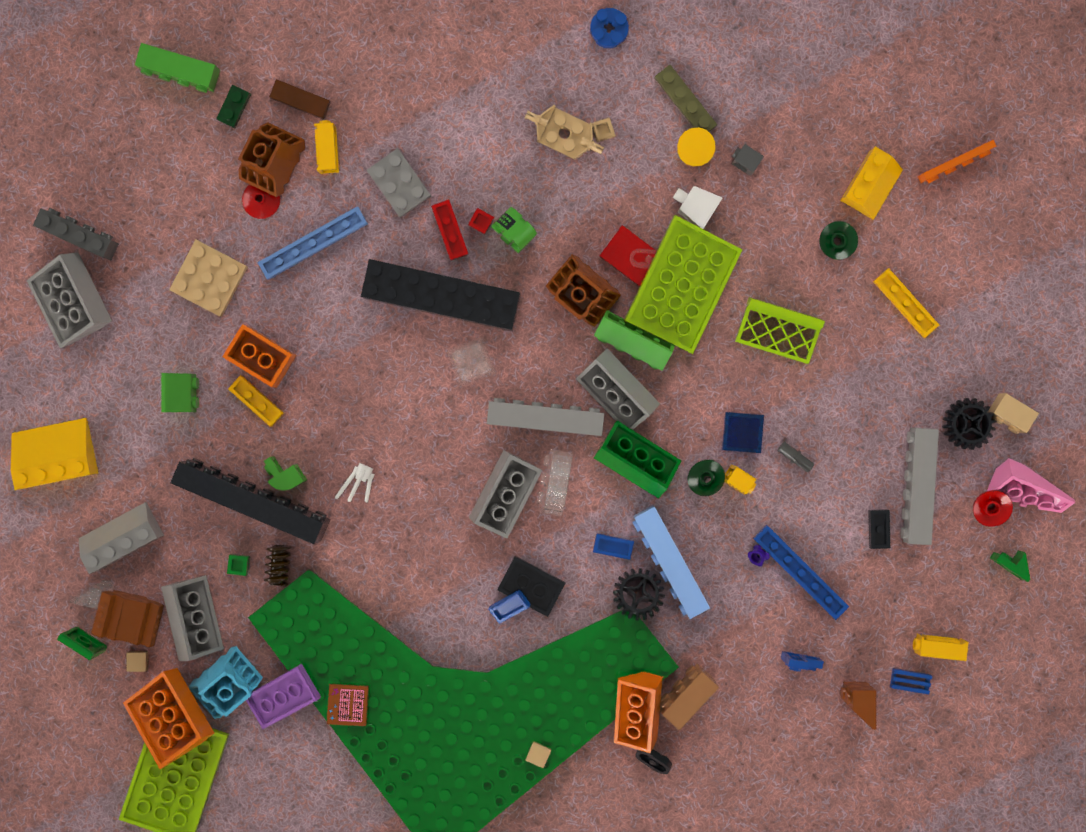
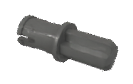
M785 441L777 450L791 460L790 463H795L806 472L812 470L814 463L803 456L800 450H795Z

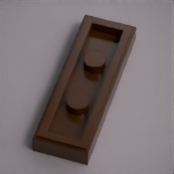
M277 79L269 96L270 99L323 120L330 105V100Z

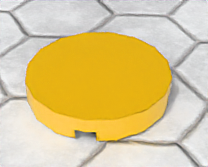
M700 127L690 128L679 137L677 152L680 159L687 165L693 167L702 166L713 157L715 140L706 129Z

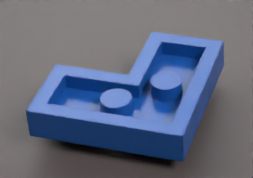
M782 651L781 659L785 665L790 667V670L801 672V669L816 671V668L823 669L824 661L818 657Z

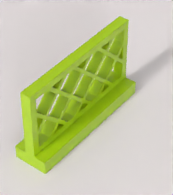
M749 297L735 342L809 364L820 330L823 328L825 321ZM750 310L758 312L761 319L751 324L748 319ZM775 317L779 325L769 330L765 320ZM763 322L767 331L757 336L753 326ZM790 322L794 323L797 331L787 335L783 326ZM781 327L785 337L775 342L771 332ZM750 328L754 338L748 341L741 339L743 331ZM808 328L814 329L813 338L806 341L802 331ZM799 333L803 343L793 347L789 338ZM769 334L773 343L766 347L762 346L759 338ZM787 339L791 349L782 352L777 344ZM804 345L808 350L805 359L798 357L795 351Z

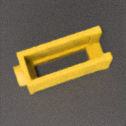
M329 120L319 121L318 124H314L316 128L317 171L320 174L339 173L337 128Z
M917 633L916 638L913 640V649L919 656L967 661L969 642L962 638L920 635Z

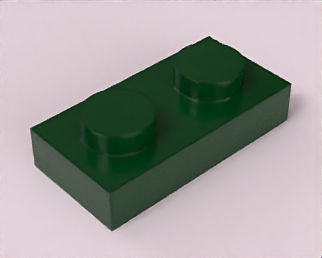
M232 84L216 119L235 129L251 94Z

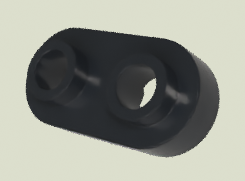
M652 749L651 753L637 750L635 756L640 762L660 774H668L670 772L672 762L667 756L658 753L654 749Z

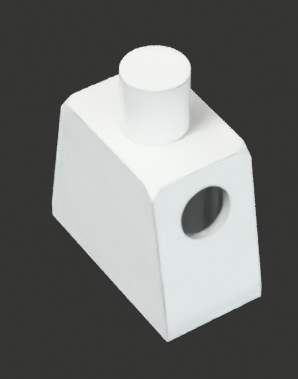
M693 186L689 194L678 188L673 196L675 200L682 203L678 213L688 222L704 229L722 200V197L696 186Z

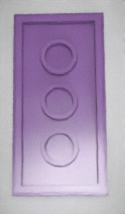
M300 664L252 691V695L246 702L262 729H265L317 701L321 696L305 668Z

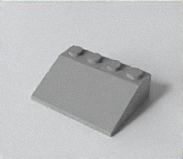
M78 252L60 254L27 280L60 348H64L100 330L112 321Z

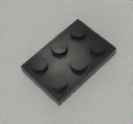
M514 556L497 591L509 596L520 590L531 604L530 608L548 617L566 582Z

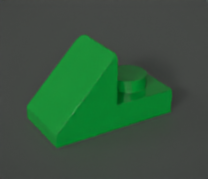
M1018 550L1013 558L1004 552L1001 554L993 552L990 557L991 560L1020 580L1030 581L1025 552Z

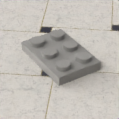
M398 148L367 169L400 218L431 197Z

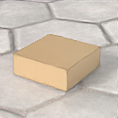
M610 117L592 123L597 143L616 136Z
M148 651L127 652V672H146L148 670Z
M533 741L526 761L544 768L551 749Z

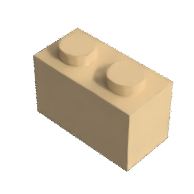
M999 393L988 411L994 413L991 419L996 420V423L1006 424L1009 426L1008 430L1015 434L1027 433L1039 414L1006 393Z

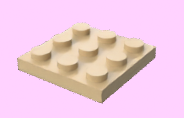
M195 239L169 290L222 317L248 266Z

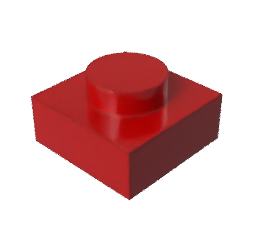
M477 208L468 226L485 235L494 217Z

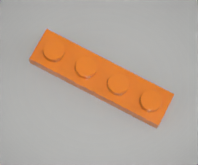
M993 139L918 176L920 183L927 181L929 184L939 179L938 175L942 173L948 175L956 171V166L960 164L965 167L973 163V158L977 156L981 159L992 154L990 150L997 147Z

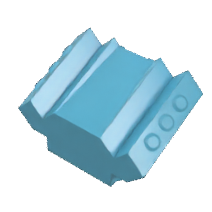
M235 646L231 647L226 655L220 656L211 667L204 670L199 678L194 679L189 685V689L213 718L217 719L223 715L227 717L252 695V690L259 685L263 677Z

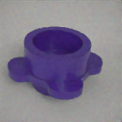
M755 545L753 551L748 552V558L751 563L759 567L763 566L764 561L770 558L769 553L765 552L760 545Z

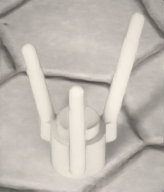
M359 463L358 467L355 466L352 474L336 494L335 499L340 497L355 477L357 480L348 497V502L352 500L360 482H366L367 479L365 502H368L372 480L375 475L372 473L373 468Z

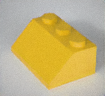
M875 146L868 152L840 201L874 220L903 169L893 156Z

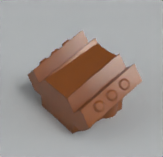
M268 122L261 125L258 130H252L238 158L242 162L238 169L239 179L278 197L284 193V185L290 182L291 173L295 165L300 162L299 153L305 150V140Z
M573 254L546 285L549 292L555 296L554 299L576 318L579 320L583 319L587 324L594 327L621 296L620 292L612 287L607 280L599 276L589 265L583 263L579 257Z
M113 590V592L102 591L91 634L99 638L106 637L113 641H124L135 645L142 644L148 648L155 646L164 605L149 600L145 596Z

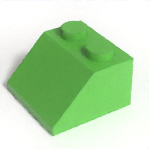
M161 373V412H196V408L199 407V398L196 397L199 379L196 378V374Z

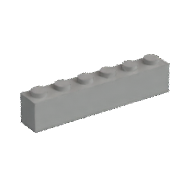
M494 398L493 401H489L487 424L595 436H602L604 413H600V409L597 408L581 411V407L570 406L569 410L562 409V405L551 404L550 408L543 407V403L532 402V405H524V401L513 400V403H505V399Z
M910 428V431L907 432L906 439L907 443H909V451H906L905 454L908 467L904 472V480L907 481L906 489L903 491L905 508L902 509V519H904V527L901 528L900 535L903 542L908 544L932 545L939 429Z

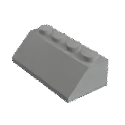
M608 349L576 378L615 421L621 422L632 430L650 416L660 405Z
M503 450L469 519L476 525L508 538L542 470L520 457Z
M147 502L80 537V558L88 573L92 574L161 538L164 534Z
M204 575L162 586L161 589L178 660L191 661L223 650L224 647L207 576Z

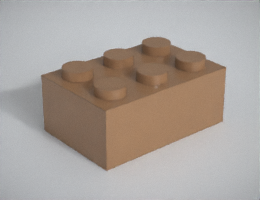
M698 663L695 666L691 665L685 672L686 676L682 680L678 679L673 684V690L661 697L660 710L662 715L678 730L691 719L719 688L714 678Z

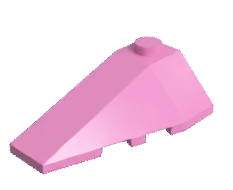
M1010 458L995 469L987 491L998 490L1004 492L1012 502H1018L1021 507L1037 505L1040 510L1062 513L1075 503L1073 498L1024 464Z

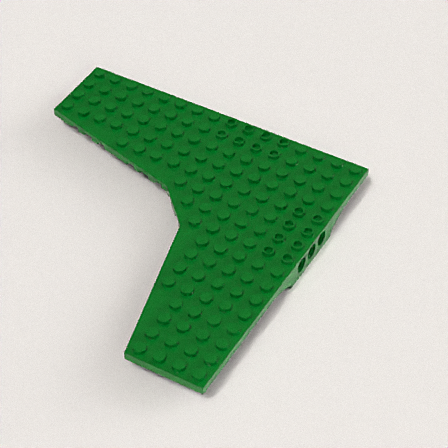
M311 569L307 570L248 617L288 671L300 664L303 665L321 696L313 704L326 721L329 684L369 686L366 726L329 725L410 832H478L615 720L619 677L647 672L662 676L664 680L679 668L640 617L639 621H636V615L633 614L632 618L628 619L629 612L622 615V610L488 672L433 666L371 616L363 612L357 605L349 601L343 594L335 590ZM533 741L551 749L544 768L526 761Z

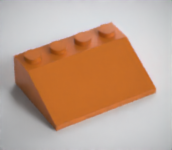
M178 668L163 671L123 702L159 769L166 767L215 734Z

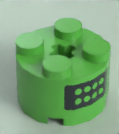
M512 207L506 210L491 225L498 234L501 233L502 236L500 238L507 245L511 243L510 246L518 254L537 235L532 225L525 221L522 215Z

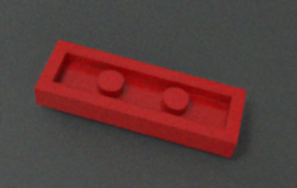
M450 200L432 205L431 207L450 260L453 261L469 255Z

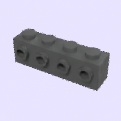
M40 208L33 224L34 227L102 258L112 260L119 243L112 240L113 236L101 232V234L95 233V228L84 224L82 227L77 224L78 220L66 216V218L60 217V212L49 208L48 211Z

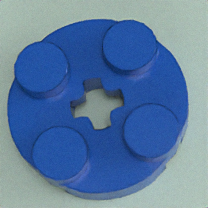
M614 8L598 10L597 14L592 18L590 33L593 39L603 48H614L623 43L629 30L626 15ZM612 24V27H615V30H611V32L608 33L607 29L604 28V26Z

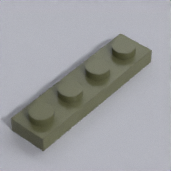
M668 65L655 76V80L693 128L700 127L710 132L717 126V123L671 65Z

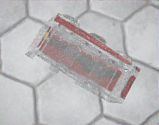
M550 449L549 455L545 454L543 466H547L546 473H542L540 484L544 486L543 492L539 491L537 503H540L539 514L562 516L573 453Z

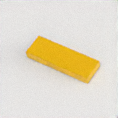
M240 375L228 388L230 392L270 427L284 414L280 408L243 375Z

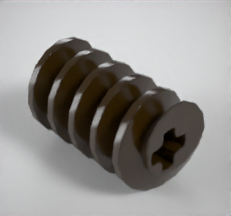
M272 545V547L266 549L272 552V554L266 556L271 562L265 564V566L270 567V570L265 571V574L270 575L269 578L264 579L265 582L276 586L288 585L284 580L289 579V576L284 573L289 572L290 568L284 565L290 564V560L286 559V557L291 556V553L286 550L291 549V546Z

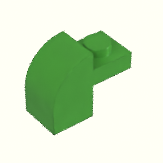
M275 456L264 460L266 464L264 466L265 470L270 476L273 475V478L267 482L275 489L289 490L307 481L298 464L292 465L283 471Z

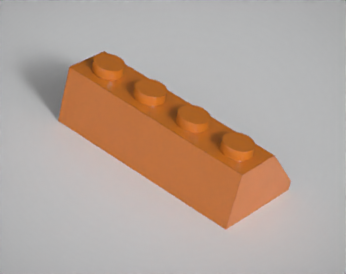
M641 672L619 677L614 743L651 753L658 738L662 676Z

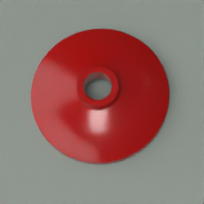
M248 185L243 192L242 204L250 216L257 219H266L277 212L280 206V195L275 197L257 187ZM261 195L263 197L262 201L257 202V197Z
M989 490L982 493L973 504L974 517L980 524L988 527L1002 525L1010 518L1013 511V504L1009 496L998 490ZM990 504H994L992 508H988Z

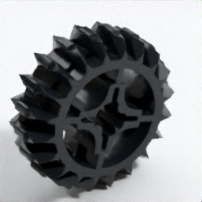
M964 398L963 401L957 400L956 405L951 404V410L945 411L949 416L942 418L944 421H947V424L942 425V428H948L944 435H951L948 441L954 442V446L959 447L961 445V449L969 448L974 450L975 446L981 448L982 443H989L986 437H994L990 431L996 430L995 427H992V423L997 421L991 419L994 413L988 412L990 406H984L983 401L977 402L976 398L971 400ZM971 408L977 411V413L969 416L964 414L963 410ZM958 419L959 426L956 428V420ZM968 420H971V427H967ZM981 420H982V428H980V426H979V423H980ZM970 432L971 434H974L976 437L967 440L963 438L961 435Z
M639 568L638 574H636L635 570L631 569V575L628 572H624L626 579L619 576L618 580L620 583L614 584V587L619 590H613V595L618 596L613 601L616 603L620 602L616 606L617 609L624 608L621 612L622 615L629 612L628 619H631L634 614L636 615V621H639V615H642L643 620H647V613L652 618L654 617L652 610L658 613L660 611L658 606H663L664 602L659 599H664L665 594L659 592L664 591V587H657L661 584V580L654 581L656 574L649 577V570L642 574V568ZM641 580L640 584L636 587L626 586L631 581ZM646 583L652 587L655 598L646 592ZM642 587V591H641L642 594H641V595L644 596V597H641V596H640V598H638L637 602H635V601H636V593H634V592H635V591H636V592H637V591H640V588ZM623 591L631 596L633 600L631 606L625 602ZM641 602L652 603L647 608L636 609Z

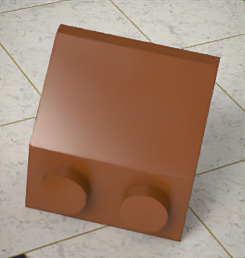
M866 681L843 682V687L840 688L841 699L872 730H877L876 690Z

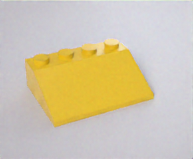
M87 418L12 433L11 476L14 490L98 474Z

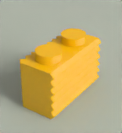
M730 465L725 473V484H728L742 494L752 493L756 487V478L739 467Z

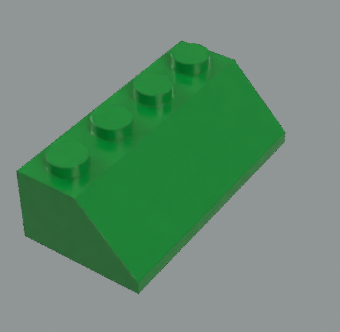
M619 421L614 423L594 456V459L658 499L668 489L681 463L680 459Z

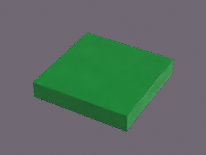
M79 627L69 629L61 633L57 638L58 641L88 660L101 655L107 649V645Z

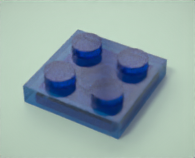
M725 412L722 450L761 453L764 415Z

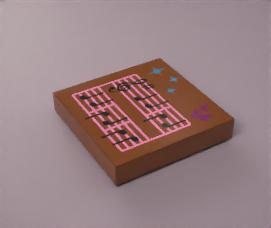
M329 684L327 724L366 726L369 686Z

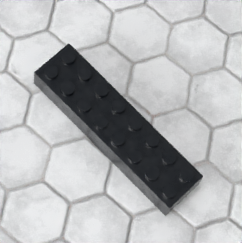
M372 259L368 260L361 297L367 300L513 332L521 296L520 292Z
M193 458L192 460L187 459L178 463L171 479V484L311 544H316L322 540L330 522V519L326 518L327 515L320 511L314 513L308 510L309 507L304 504L298 503L296 505L291 503L292 500L288 497L281 496L279 498L274 496V492L269 489L263 488V490L256 488V484L250 481H245V483L239 481V477L236 475L220 473L221 469L214 466L206 467L201 460Z

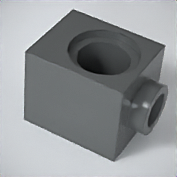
M744 144L741 149L737 147L733 153L732 158L734 160L731 164L751 176L764 156Z

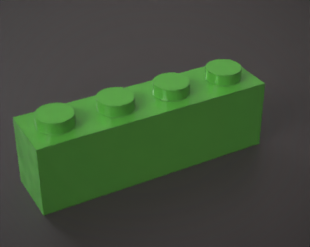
M144 43L140 45L135 66L144 75L152 76V74H155L161 80L170 82L172 79L181 86L189 87V85L196 87V90L207 93V90L214 92L220 69L214 64Z
M608 310L594 334L599 341L609 343L618 351L626 352L634 359L642 360L653 369H660L661 371H663L675 345L624 321V318Z

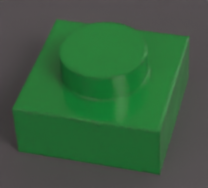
M230 554L227 574L247 576L250 556Z

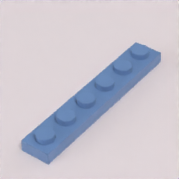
M357 206L257 263L266 279L270 280L366 226L368 223Z

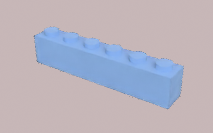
M652 505L634 515L635 521L632 523L637 532L641 531L644 538H642L645 547L647 549L651 548L654 553L651 555V558L656 566L660 564L663 570L660 574L665 583L669 581L672 586L669 590L674 599H679L681 605L678 607L683 616L687 615L689 619H692L710 609L655 506Z

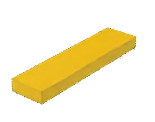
M889 268L873 281L923 338H926L939 326L938 322Z

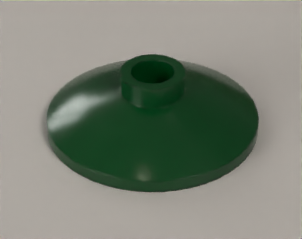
M832 222L824 227L820 234V248L831 259L842 260L848 258L855 252L858 246L857 232L846 222ZM835 238H838L840 240L839 245H836L834 243Z
M702 460L690 469L687 477L688 485L699 496H711L717 493L724 485L725 471L716 461ZM707 478H711L708 483H705Z

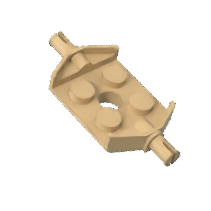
M555 105L551 106L541 115H536L529 110L527 111L525 118L535 122V125H537V142L574 160L578 159L588 150L602 154L604 147L593 141L591 122L589 124L556 108ZM562 129H567L570 132V136L567 139H562L559 136V132Z

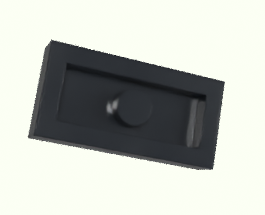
M868 510L869 548H891L890 510Z

